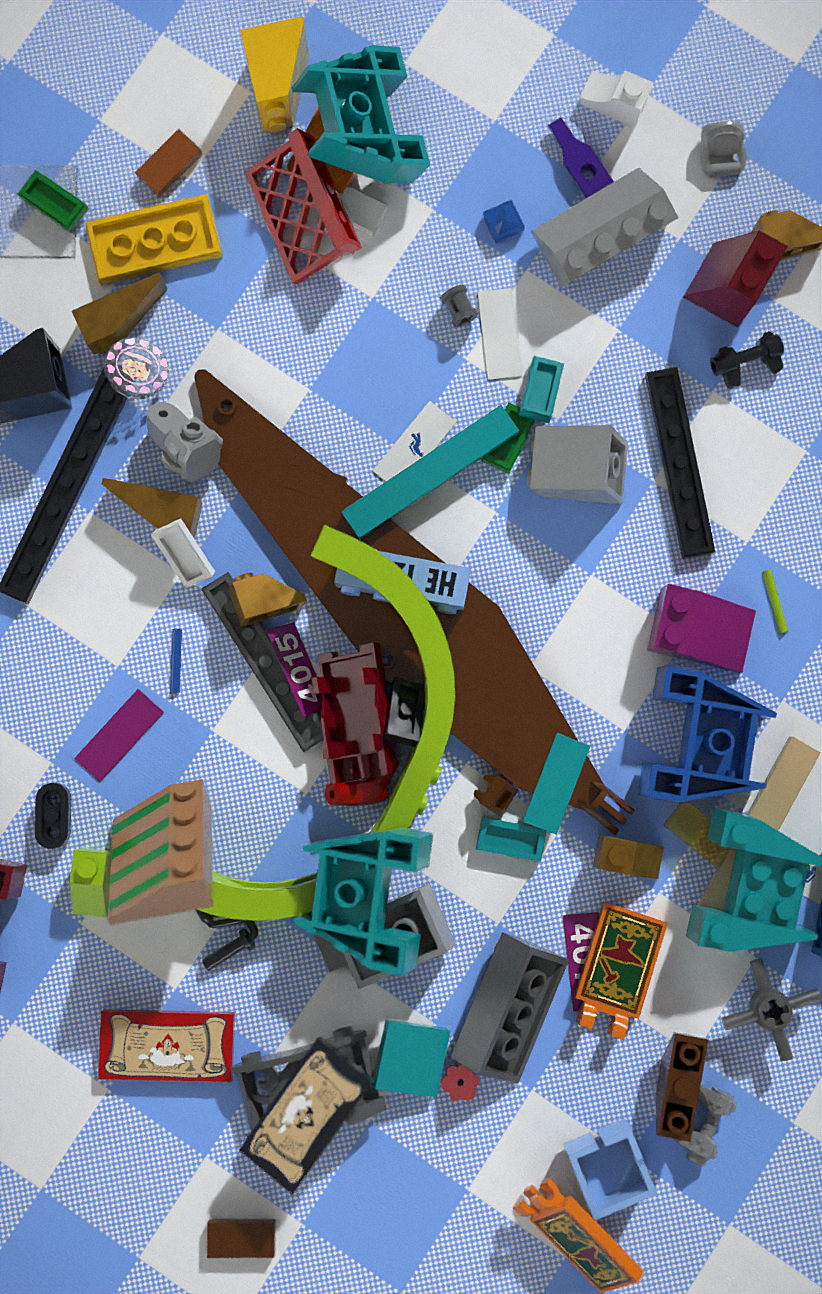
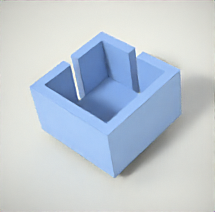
M625 1119L598 1129L599 1137L594 1138L591 1133H588L563 1144L594 1220L658 1195L648 1169L642 1160L643 1157L632 1129Z

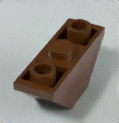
M677 1032L673 1033L661 1060L656 1088L657 1136L691 1142L708 1045L707 1038Z

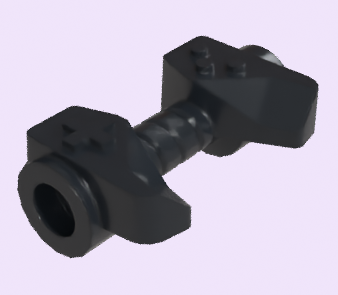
M769 331L764 333L763 337H760L756 342V346L736 352L733 347L728 348L724 346L719 349L715 357L710 358L712 372L715 376L722 375L725 386L729 389L741 385L740 365L758 358L770 369L772 374H776L783 368L781 356L784 354L783 342L778 334L774 335Z

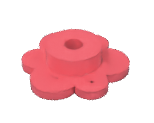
M462 1064L458 1067L455 1065L449 1066L447 1068V1075L441 1080L442 1089L445 1092H450L449 1095L453 1101H458L460 1098L466 1101L472 1100L476 1094L475 1087L479 1084V1077ZM462 1079L463 1083L459 1084L457 1081Z

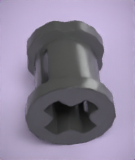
M464 284L450 288L440 297L441 302L447 305L453 317L452 324L455 328L470 323L479 314L478 310L472 307L466 295L467 288Z

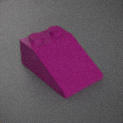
M667 584L660 591L647 651L742 673L756 610L701 591Z

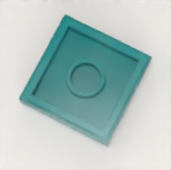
M385 1019L373 1075L374 1081L371 1086L377 1090L437 1097L450 1030L443 1027Z

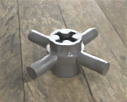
M763 959L752 960L750 965L758 991L751 996L748 1010L721 1017L725 1030H730L756 1022L762 1028L772 1032L780 1061L790 1060L793 1058V1054L784 1027L791 1021L792 1010L821 1002V995L816 988L787 997L782 992L771 988ZM774 1000L776 1008H778L776 1014L765 1016L763 1011L767 1012L770 1009L768 1002Z

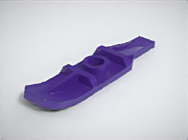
M562 117L548 124V128L562 149L563 165L586 198L614 182L590 145L576 139ZM589 170L593 173V177L590 179L584 178L582 172Z

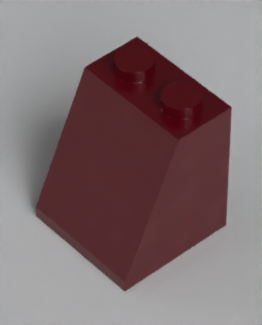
M760 230L714 242L683 298L738 328L759 299L788 246Z

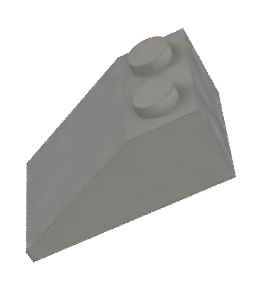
M430 883L388 901L385 927L421 934L417 965L447 953L456 945ZM347 952L343 953L358 989L394 975L369 969L360 963L361 960Z

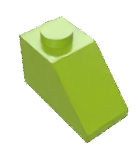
M93 848L73 850L69 882L73 914L108 916L112 850Z

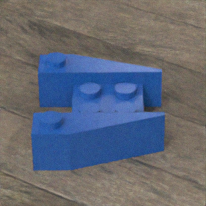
M671 665L658 667L652 699L687 706L678 768L653 763H642L637 796L683 802L765 789L767 783L749 780L758 718H776L777 713L699 670Z

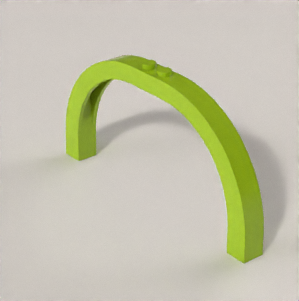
M324 525L311 556L363 580L382 594L394 606L407 624L421 657L425 678V703L419 742L412 748L386 807L369 833L401 827L409 829L415 815H421L426 807L428 797L424 795L429 785L436 784L442 771V767L438 765L448 742L455 704V679L451 653L436 613L411 578L376 549ZM212 871L213 906L197 909L211 915L252 921L278 920L306 914L313 911L317 872L290 880L258 882L236 879Z

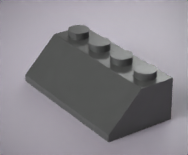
M502 932L450 1057L477 1075L519 1083L569 959L522 938Z

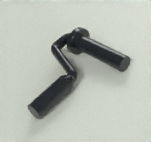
M195 909L201 921L210 928H220L245 922L250 930L249 933L245 928L241 929L238 938L204 958L202 962L208 971L245 948L249 951L255 949L254 940L258 936V928L254 921L230 918L214 921L213 915Z

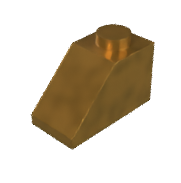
M778 210L766 212L759 217V220L752 229V232L760 230L788 246L781 260L822 249V227L791 210L778 213Z
M253 573L242 574L234 579L235 582H232L228 591L241 627L300 610L307 601L305 594L264 573L256 576Z
M599 834L593 867L621 874L658 879L664 847Z

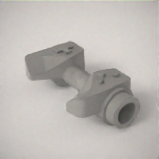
M701 1084L698 1099L709 1110L700 1132L693 1131L691 1142L674 1139V1141L687 1148L686 1158L698 1165L705 1166L706 1161H709V1158L714 1159L718 1153L716 1149L717 1143L712 1137L721 1115H730L731 1112L735 1111L737 1103L731 1094L716 1087L710 1089Z

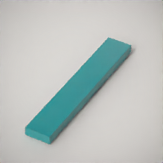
M500 405L341 511L359 540H361L519 434V429L502 405Z

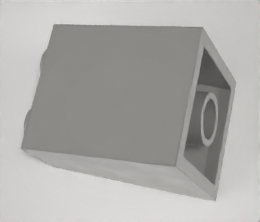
M611 425L536 426L535 436L530 441V451L533 458L532 468H529L527 472L528 486L531 491L540 497L623 504L628 442Z

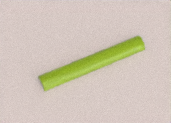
M772 570L764 571L762 573L778 633L788 632Z

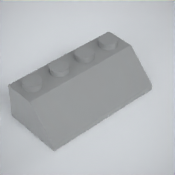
M637 168L535 228L531 233L562 288L679 217L664 189L643 170Z

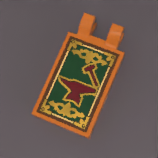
M603 901L574 994L575 998L583 1000L576 1019L580 1026L592 1029L596 1018V1011L612 1015L607 1032L613 1037L625 1039L629 1016L637 1019L640 1017L667 928V922Z
M551 1178L543 1180L539 1185L546 1192L547 1199L533 1185L525 1188L523 1194L529 1199L530 1206L521 1200L515 1203L513 1209L521 1216H531L529 1220L600 1293L639 1283L645 1271L572 1196L564 1197Z

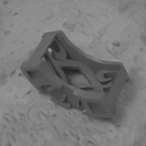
M352 1026L334 1030L332 1032L333 1037L325 1040L337 1050L351 1045L355 1064L373 1078L374 1074L364 1039L367 1037L366 1031H353ZM313 1044L261 1056L260 1051L248 1053L241 1056V1063L231 1066L232 1074H237L251 1132L264 1115L262 1103L267 1104V1109ZM288 1063L279 1075L274 1066ZM254 1071H263L268 1075V1081L263 1082L259 1080L258 1084L262 1089L271 1091L270 1095L259 1094ZM370 1085L364 1097L360 1099L345 1122H349V1125L387 1110L384 1096H379L378 1090ZM251 1132L246 1134V1138H248Z

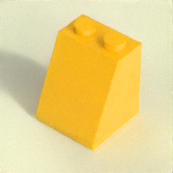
M303 16L240 30L263 133L268 131L274 133L281 132L287 127L294 126L301 93L292 92L291 87L307 67L309 58Z

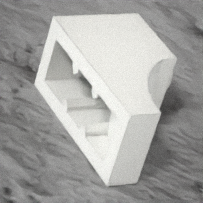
M592 70L578 104L635 128L647 103L653 82L626 70L620 75H606Z

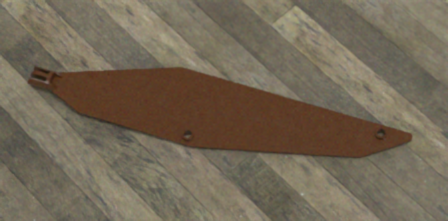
M200 369L196 371L194 379L204 423L223 439L221 457L218 464L355 649L360 652V645L373 642L380 643L382 656L388 654L393 658L390 665H383L385 680L391 684L394 677L425 685L418 647L410 629L390 602L372 599L373 594L360 592L359 597L340 593L341 588L336 587L334 583L337 568L311 556L324 525L359 540L341 511L363 496L207 370ZM232 404L233 407L230 411H222L224 405ZM288 458L332 473V478L291 464L285 480L286 483L326 496V501L279 485ZM392 519L359 540L377 551L445 563ZM469 582L463 611L457 610L456 614H446L438 612L437 606L431 605L445 633L453 664L455 704L450 733L519 789L534 793L556 734L559 733L577 741L578 739L500 607ZM587 756L568 805L584 810L612 834L616 835L619 829L599 814L596 808L600 807L622 825L627 822V819L604 800L607 796L630 815L634 813L635 809L604 785Z

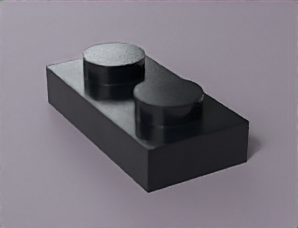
M394 677L390 687L383 739L415 747L418 744L425 697L424 684Z

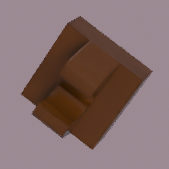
M486 774L483 779L490 784L486 793L475 790L474 796L481 805L502 818L517 794L518 789L497 775Z

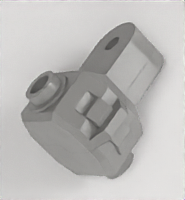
M161 402L149 407L147 410L148 436L163 450L161 462L171 472L179 474L190 484L201 480L205 475L215 471L220 461L223 439L214 430H210L197 417L189 420L177 407L170 403Z

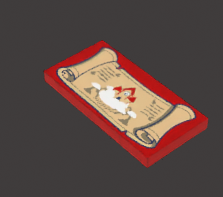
M103 1009L100 1021L98 1079L232 1082L231 1066H233L235 1012Z

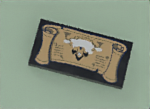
M321 1036L318 1037L239 1151L293 1195L374 1079Z

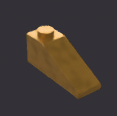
M160 272L72 310L71 312L85 343L91 352L95 355L97 353L105 354L114 350V345L122 343L164 294L167 287Z
M108 478L102 479L101 484L155 528L159 529L181 518L195 539L203 505L198 497Z

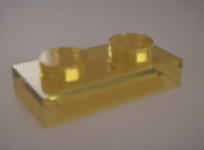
M687 801L680 802L663 824L664 827L714 867H718L732 849L719 846L707 840L711 820Z

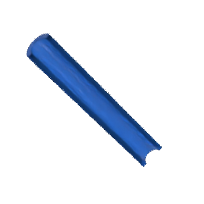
M172 629L170 693H180L182 629Z

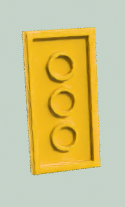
M208 194L85 222L100 285L223 257Z

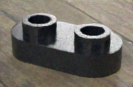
M60 783L43 785L38 790L35 798V838L46 849L62 847L68 842L71 835V793L65 785ZM54 793L60 796V802L57 805H53L50 800ZM52 826H56L59 829L57 838H53L50 835Z

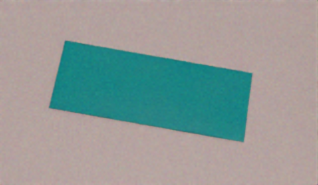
M559 733L556 734L523 822L557 835L590 745Z

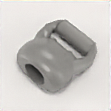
M723 121L705 125L701 132L703 144L701 165L705 173L710 177L739 175L744 170L747 161L746 148L743 143L744 130L742 124L739 121ZM737 154L739 162L709 164L711 156H732Z

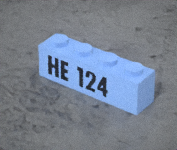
M378 551L394 562L411 578L424 594L429 604L437 606L438 612L456 614L457 610L463 611L471 568ZM337 568L334 583L336 587L341 588L340 593L359 597L360 592L373 594L372 599L389 602L382 594L363 580Z

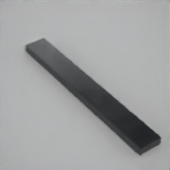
M106 362L0 582L1 593L29 605L131 390L126 389V386H134L132 383H135V379L138 378L133 377V381L130 373L129 375L125 373L122 367H116L115 364ZM108 365H112L115 368L113 373H109ZM114 377L121 378L122 384L118 385L114 381Z

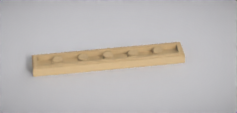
M789 736L764 782L767 783L766 788L760 789L747 815L755 817L779 831L821 752L795 737ZM728 848L697 905L724 910L737 849Z

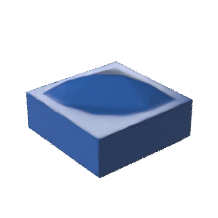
M512 199L483 212L484 221L495 244L524 231L525 226Z

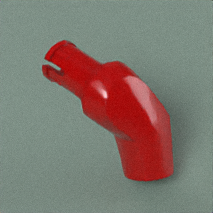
M395 759V765L392 770L393 774L366 778L365 781L327 784L325 788L327 803L330 805L357 806L383 802L390 795L387 788L401 762Z

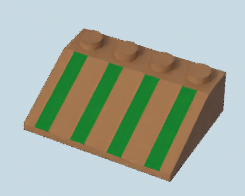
M203 779L169 785L113 819L108 904L109 925L213 906L211 804Z

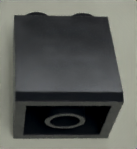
M44 328L36 329L0 355V424L72 408L60 348Z

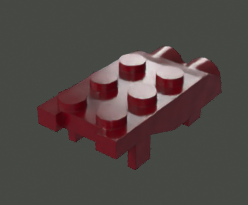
M373 642L360 645V652L344 656H338V652L318 654L321 677H313L311 680L313 693L322 694L321 725L324 743H321L323 759H327L330 784L393 774L392 770L396 758L395 742L383 739L389 699L380 643Z

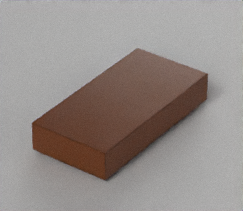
M178 129L135 173L148 188L160 197L203 153L190 138Z

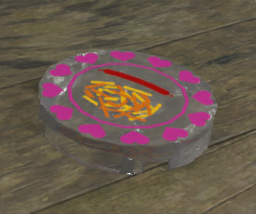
M132 337L121 339L111 346L105 357L104 373L116 392L127 398L141 400L162 391L169 377V364L165 354L158 346L145 339Z

